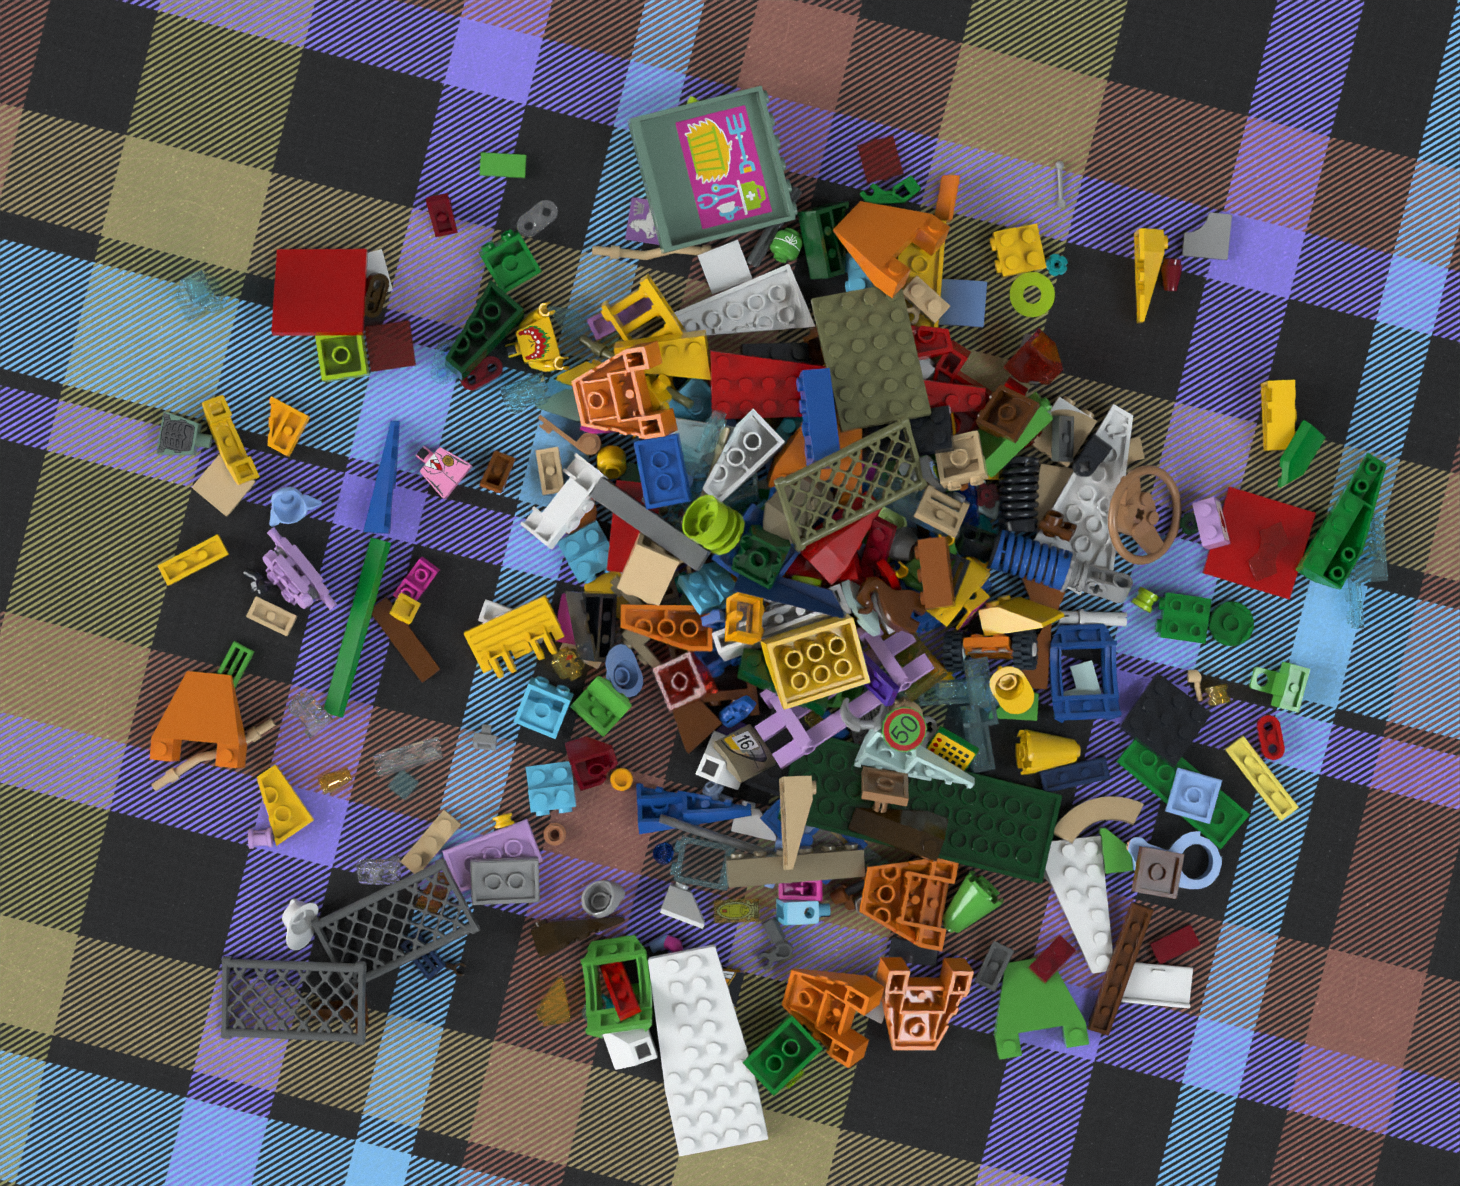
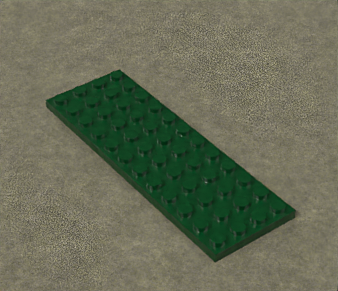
M830 737L818 745L813 752L803 755L790 764L787 777L812 776V781H816V794H813L805 826L893 847L848 829L855 808H872L874 804L872 800L862 799L861 774L865 765H861V767L854 766V761L861 745ZM964 771L975 778V784L971 789L967 788L965 784L952 782L951 785L945 784L944 780L932 778L931 781L908 777L909 799L907 806L888 803L887 809L929 811L949 819L945 840L938 856L939 859L1042 884L1062 795ZM781 807L777 819H781Z

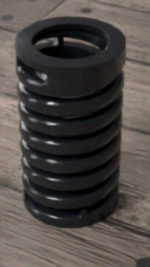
M1013 457L999 471V475L1002 477L999 479V484L1002 485L999 487V493L1002 495L998 497V501L1002 504L998 505V510L1001 511L998 514V528L1000 527L1008 532H1038L1037 525H1035L1038 523V518L1023 517H1035L1039 514L1037 509H1029L1037 508L1039 502L1028 499L1039 498L1038 492H1032L1039 489V484L1029 482H1038L1040 477L1036 474L1025 473L1039 472L1040 458ZM1027 463H1033V465L1027 466Z

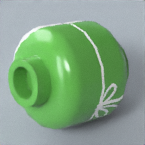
M790 228L777 231L770 245V250L774 254L773 258L781 263L796 260L803 246L801 235Z

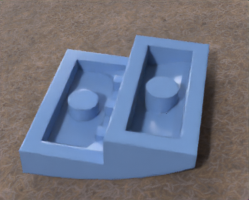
M942 279L941 298L950 305V308L939 319L938 325L983 328L987 282Z

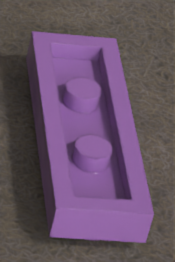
M643 297L618 313L617 316L623 325H626L650 310L653 303L649 297ZM602 313L587 319L596 341L617 331L611 321L607 322L604 319Z

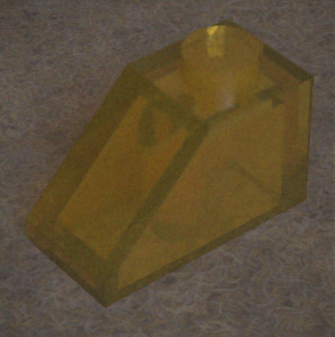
M563 975L557 977L541 1000L540 1008H536L538 1021H543V1027L571 1021Z

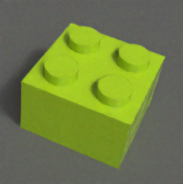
M364 334L315 336L323 382L370 376Z

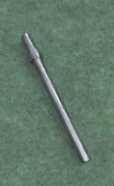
M661 814L659 823L752 854L755 850H767V853L775 852L773 848L767 846L763 848Z

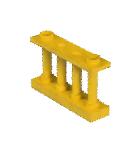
M649 273L641 278L639 290L612 307L607 300L601 306L603 309L601 313L607 322L611 321L624 341L633 340L629 333L656 316H662L666 323L662 329L649 337L687 332ZM643 297H649L653 303L652 308L626 325H623L617 314Z

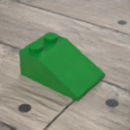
M789 1014L742 1063L775 1096L823 1048Z

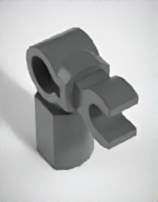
M772 917L762 923L772 944H776L775 947L771 948V952L763 951L757 956L758 959L762 957L768 958L769 963L763 966L764 970L771 968L774 961L780 962L789 959L793 953V945L784 940L786 936L776 917Z

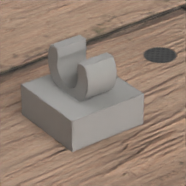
M482 724L481 734L474 733L473 748L496 751L497 736L491 735V725Z

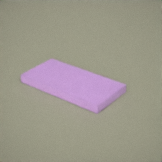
M528 819L442 851L448 868L461 892L471 889L470 860L538 857L539 863L543 862Z

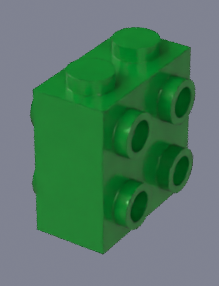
M1164 592L1163 597L1160 596L1158 602V610H1161L1160 619H1156L1155 632H1158L1157 637L1205 644L1212 599Z

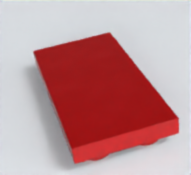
M616 480V485L645 505L641 482ZM659 507L651 509L659 515ZM614 513L612 515L607 571L623 572L640 531Z

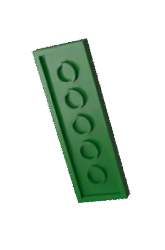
M1135 739L1116 760L1117 763L1166 804L1168 803L1177 768L1201 774L1183 758L1172 768ZM1219 790L1210 824L1184 816L1181 817L1221 849L1250 814L1223 791Z

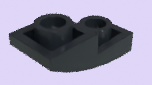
M891 938L889 957H902L905 963L937 966L939 951L918 947L905 938Z

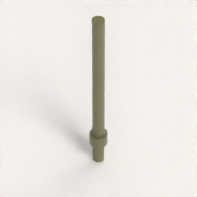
M585 335L581 336L579 343L591 349L592 353L596 356L604 357L607 360L615 356L600 341L595 342ZM669 386L666 388L672 395L673 400L688 409L692 408L694 401Z

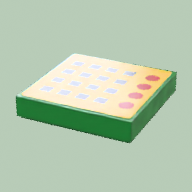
M942 726L939 727L926 746V749L963 771H966L979 751L978 747Z

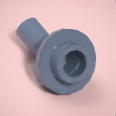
M713 781L705 784L702 790L703 795L710 796L713 800L725 802V799L733 802V797L721 793L724 785Z

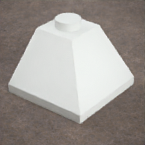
M677 881L675 885L670 883L660 913L703 929L705 920L692 891L688 890L689 886Z

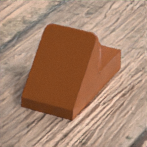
M495 450L479 486L500 494L504 492L516 458Z

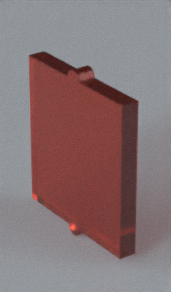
M893 136L878 140L874 138L871 142L857 145L867 184L880 180L887 181L888 178L904 174Z

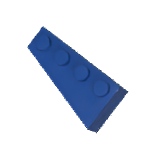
M830 368L802 370L799 378L796 379L797 391L801 395L799 410L803 419L802 433L805 442L806 466L840 450Z

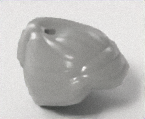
M609 880L596 881L587 886L581 895L582 907L589 915H593L595 918H603L612 914L617 909L620 902L625 898V891L616 882Z

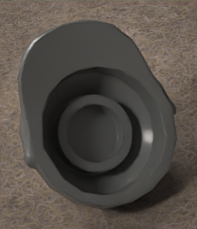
M904 526L897 529L888 557L902 562L914 559L915 546H918L917 540H919L918 529Z

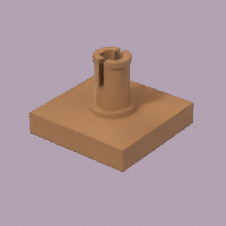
M863 766L861 774L862 799L874 801L872 808L876 812H879L881 804V813L887 811L888 803L907 806L909 799L908 774Z

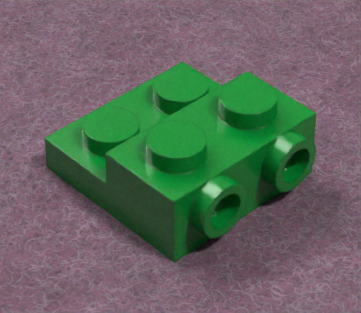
M512 229L501 234V240L495 243L489 241L482 245V251L478 252L496 284L505 293L542 272L519 231L513 232Z

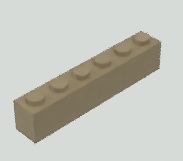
M854 842L845 843L844 847H835L833 844L822 845L820 849H812L811 846L799 847L792 870H783L782 848L776 849V852L767 853V850H755L753 854L744 855V852H732L731 856H725L729 888L865 877L864 849L861 845Z

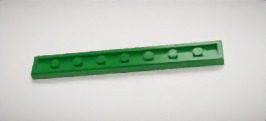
M372 537L370 539L323 709L325 713L341 718L344 717L390 550V542Z

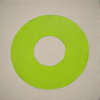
M1028 272L1020 275L1013 282L1010 289L1012 306L1018 313L1027 317H1038L1045 314L1053 305L1055 291L1051 281L1046 276L1037 272ZM1028 286H1036L1040 289L1041 298L1037 303L1031 304L1025 301L1023 292Z

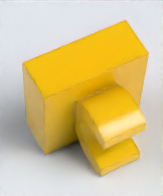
M401 592L389 614L409 625L413 621L421 603Z

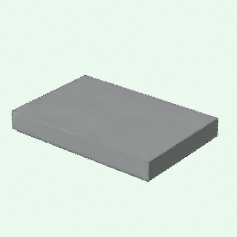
M538 857L470 860L472 905L540 902Z

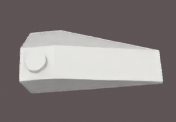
M752 409L734 428L730 439L702 489L708 495H712L723 502L785 446V441Z

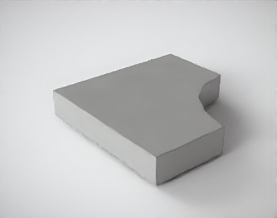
M1209 212L1206 222L1200 229L1184 233L1182 256L1228 260L1232 215Z

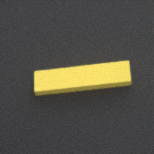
M1241 736L1225 749L1280 821L1299 808L1244 736Z

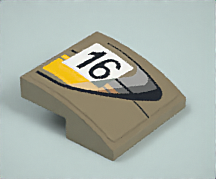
M750 724L714 742L713 748L727 761L726 769L740 783L776 764L769 748Z

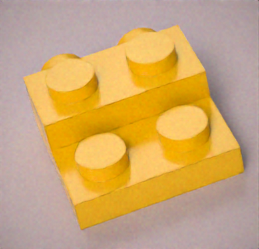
M1037 223L996 231L992 233L993 237L989 238L991 250L996 251L998 259L994 260L997 273H1001L1002 278L1047 268Z

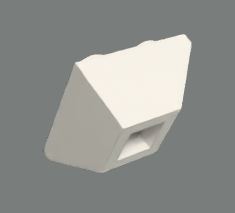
M714 730L696 775L738 790L741 783L726 769L727 761L713 748L714 742L726 735Z
M642 1028L603 1034L615 1070L636 1066L658 1057L649 1029L646 1032Z

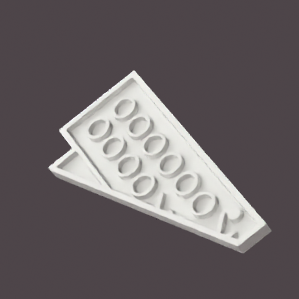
M1112 404L1095 433L1113 447L1091 476L1080 477L1073 472L1051 509L1061 512L1064 515V522L1068 521L1077 525L1075 534L1070 542L1062 540L1058 536L1053 538L1047 537L1043 534V530L1040 529L1033 541H1039L1040 545L1046 543L1049 547L1052 545L1056 546L1057 551L1059 548L1076 551L1077 560L1082 562L1086 560L1090 564L1114 570L1116 549L1109 535L1108 511L1113 493L1121 481L1120 478L1126 476L1133 415ZM1087 461L1085 463H1079V465L1081 466V472L1088 471L1089 468H1087ZM1067 587L1068 589L1072 590L1078 595H1081V593L1083 592H1078L1075 588Z

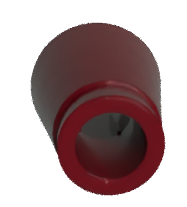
M1163 258L1161 271L1165 291H1177L1183 268L1181 259Z

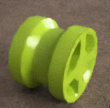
M1140 586L1138 589L1139 594L1132 599L1131 603L1151 613L1153 610L1152 605L1158 601L1159 597Z

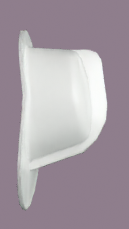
M291 899L289 906L284 911L282 921L287 928L286 943L290 949L300 950L312 939L315 930L311 925V920L317 918L318 906L315 903H305L297 899Z

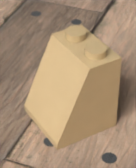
M640 532L621 574L617 589L627 595L641 598L648 604L659 606L680 559Z

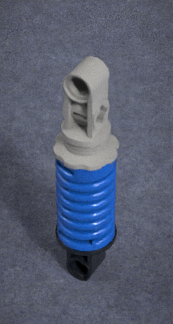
M964 525L961 527L955 542L957 552L986 561V569L1000 572L1002 570L1003 573H1007L1009 568H1011L1010 574L1012 576H1015L1019 570L1018 577L1024 578L1025 574L1028 573V581H1032L1035 575L1036 583H1041L1042 578H1044V586L1060 590L1062 593H1064L1067 587L1075 588L1078 592L1083 591L1115 603H1123L1133 585L1132 578L1125 573L1090 564L1086 560L1085 562L1077 560L1076 551H1068L1059 548L1057 551L1056 546L1052 545L1049 547L1046 543L1040 545L1039 541L1034 540L1032 542L1030 538L1024 539L1021 535L1015 537L1014 533H1009L1000 527L996 533L976 528L973 525Z

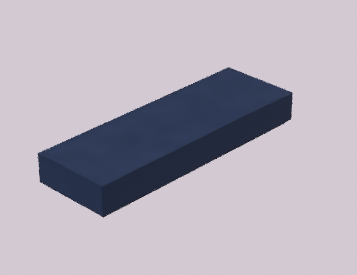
M1106 756L1039 772L1043 791L1047 792L1111 779Z

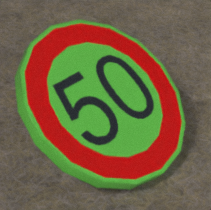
M902 706L893 709L886 715L882 723L884 741L890 748L899 752H908L916 749L922 744L926 736L927 726L924 717L919 711L911 707Z

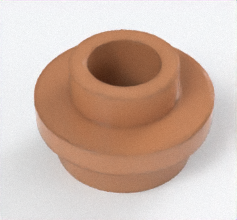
M551 823L544 830V839L550 845H560L566 838V830L559 823ZM552 830H557L559 832L558 838H553L551 836Z

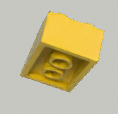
M1010 594L999 596L997 600L986 602V607L978 610L984 637L1043 628L1064 617V613L1022 597L1011 598Z

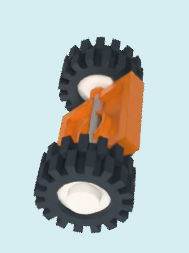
M1034 629L1014 632L1013 642L1004 634H994L993 637L974 634L968 637L966 631H946L944 633L942 649L944 650L943 662L947 672L967 671L968 655L973 660L1013 659L1014 667L1020 670H1035L1037 668L1038 640H1036L1037 634Z

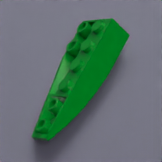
M1366 453L1329 511L1295 571L1315 583L1341 590L1363 552L1387 467L1386 463Z

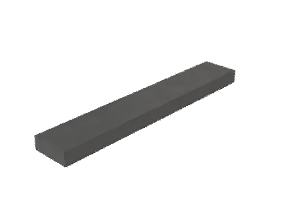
M601 477L592 491L590 497L691 568L700 571L711 553L710 550L689 539L680 529L651 509L646 510L644 504L607 478Z

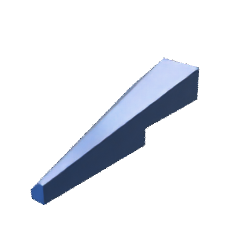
M400 421L390 422L363 532L390 534L393 489H396Z
M636 783L639 834L675 829L674 827L659 823L661 814L694 825L752 816L751 804L749 803L746 806L733 804L732 800L725 799V802L713 800L712 797L679 790L677 793L664 791L663 787L652 789L644 787L641 783Z

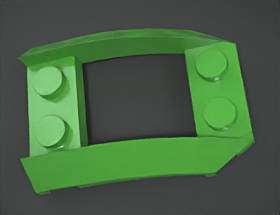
M635 935L592 941L587 948L588 953L585 958L581 959L586 993V1034L603 1039V1034L642 1028L646 1032L652 1025V988L647 951ZM636 959L640 991L639 1006L642 1012L620 1021L615 1008L603 1009L598 965Z

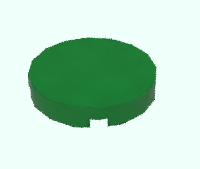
M1224 602L1211 612L1209 630L1212 637L1218 643L1225 646H1237L1245 643L1251 637L1254 630V619L1251 611L1245 605L1238 602Z

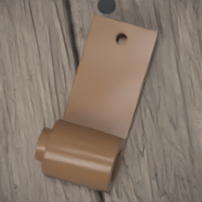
M539 415L538 419L543 422L542 425L539 424L540 428L548 434L554 430L582 453L593 456L602 448L601 439L597 434L584 433L576 442L542 415Z

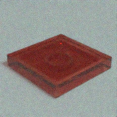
M410 321L365 327L371 372L417 366Z

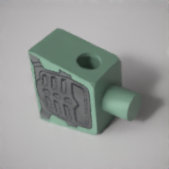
M163 412L156 454L196 455L198 447H211L212 435L201 433L202 424L169 412Z

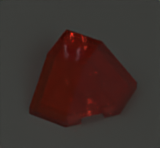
M1039 328L1004 365V368L1021 383L1037 381L1040 384L1049 385L1063 371L1056 343Z

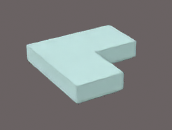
M1092 660L1069 666L1075 688L1064 691V696L1101 694Z

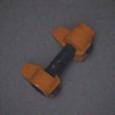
M865 870V877H862V880L852 885L844 883L835 886V890L830 893L835 905L843 903L847 910L855 909L853 894L864 889L867 870Z

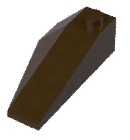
M855 808L848 829L931 862H937L945 840L949 819L929 811L887 809L885 813H881V809H879V812H876L873 808Z
M625 916L567 918L550 921L544 918L535 922V927L531 928L530 931L538 956L541 958L567 947L571 941H581L591 936L593 932L599 933L625 921Z

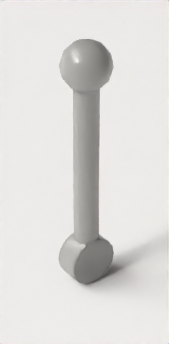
M1057 161L1055 163V167L1058 169L1059 200L1057 201V207L1064 208L1066 205V201L1063 200L1062 180L1064 163Z

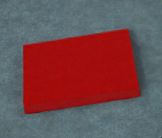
M277 249L272 335H363L368 262L367 249Z
M1228 487L1222 511L1230 544L1209 550L1202 573L1290 600L1298 574L1295 569L1303 557L1316 513Z

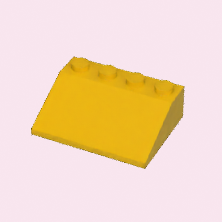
M848 614L845 618H828L760 640L768 670L784 710L870 683L854 618Z

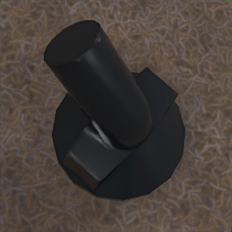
M246 568L243 572L244 576L254 581L251 583L252 593L256 592L257 595H261L270 591L269 586L273 584L268 578H263L259 573L250 568Z

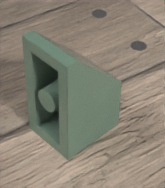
M573 387L572 390H562L537 403L536 407L538 409L580 423Z

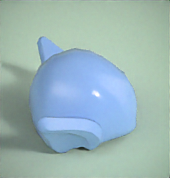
M283 487L271 497L272 509L269 525L274 527L280 522L284 524L296 523L306 516L308 510L321 506L322 502L309 495L302 494L294 487Z

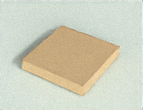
M219 454L192 488L228 517L256 481L251 480L237 485Z

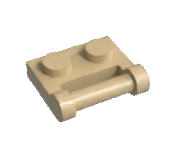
M928 484L914 517L955 537L970 504L964 501L961 503Z

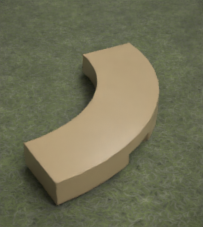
M1111 796L1086 801L1070 810L1058 822L1054 835L1073 844L1074 840L1083 830L1099 821L1114 820L1134 825L1144 804L1129 798Z

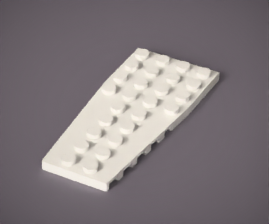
M713 944L649 957L648 964L665 1092L679 1156L767 1140L768 1132L756 1077L742 1063L749 1056L736 1016L734 1004L732 1003L729 987L724 977L716 945Z

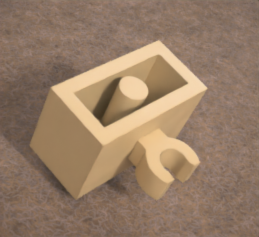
M918 276L903 290L904 298L913 306L912 308H907L908 313L914 315V320L910 323L911 325L917 323L920 313L934 325L950 308V305Z

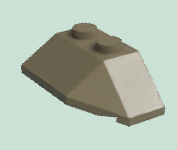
M807 476L801 479L800 489L808 490L812 483V478ZM817 482L813 494L821 495L825 483ZM787 486L784 489L787 499H789L792 488ZM829 489L825 498L833 500L834 494ZM776 492L765 503L763 529L785 540H789L791 544L793 540L778 492ZM797 492L793 504L801 505L805 498V493ZM810 497L806 509L814 510L818 498ZM823 502L819 509V514L823 515L829 509L831 503ZM790 507L793 518L795 519L798 513V508ZM803 512L799 523L807 525L811 513ZM817 516L815 518L813 524L820 518V516ZM797 526L796 528L800 538L803 535L805 529L803 527Z

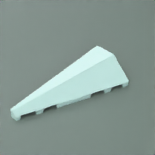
M870 729L866 733L854 761V766L856 767L865 765L876 769L907 773L908 777L931 781L932 778L944 780L945 784L951 785L952 782L965 784L969 789L975 784L973 776L921 745L908 752H899L890 748L884 741L882 729L875 732L873 729Z

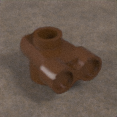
M1048 510L1041 519L1038 529L1043 530V534L1047 537L1053 538L1058 536L1060 539L1070 542L1075 534L1077 525L1068 521L1064 522V515L1061 512Z

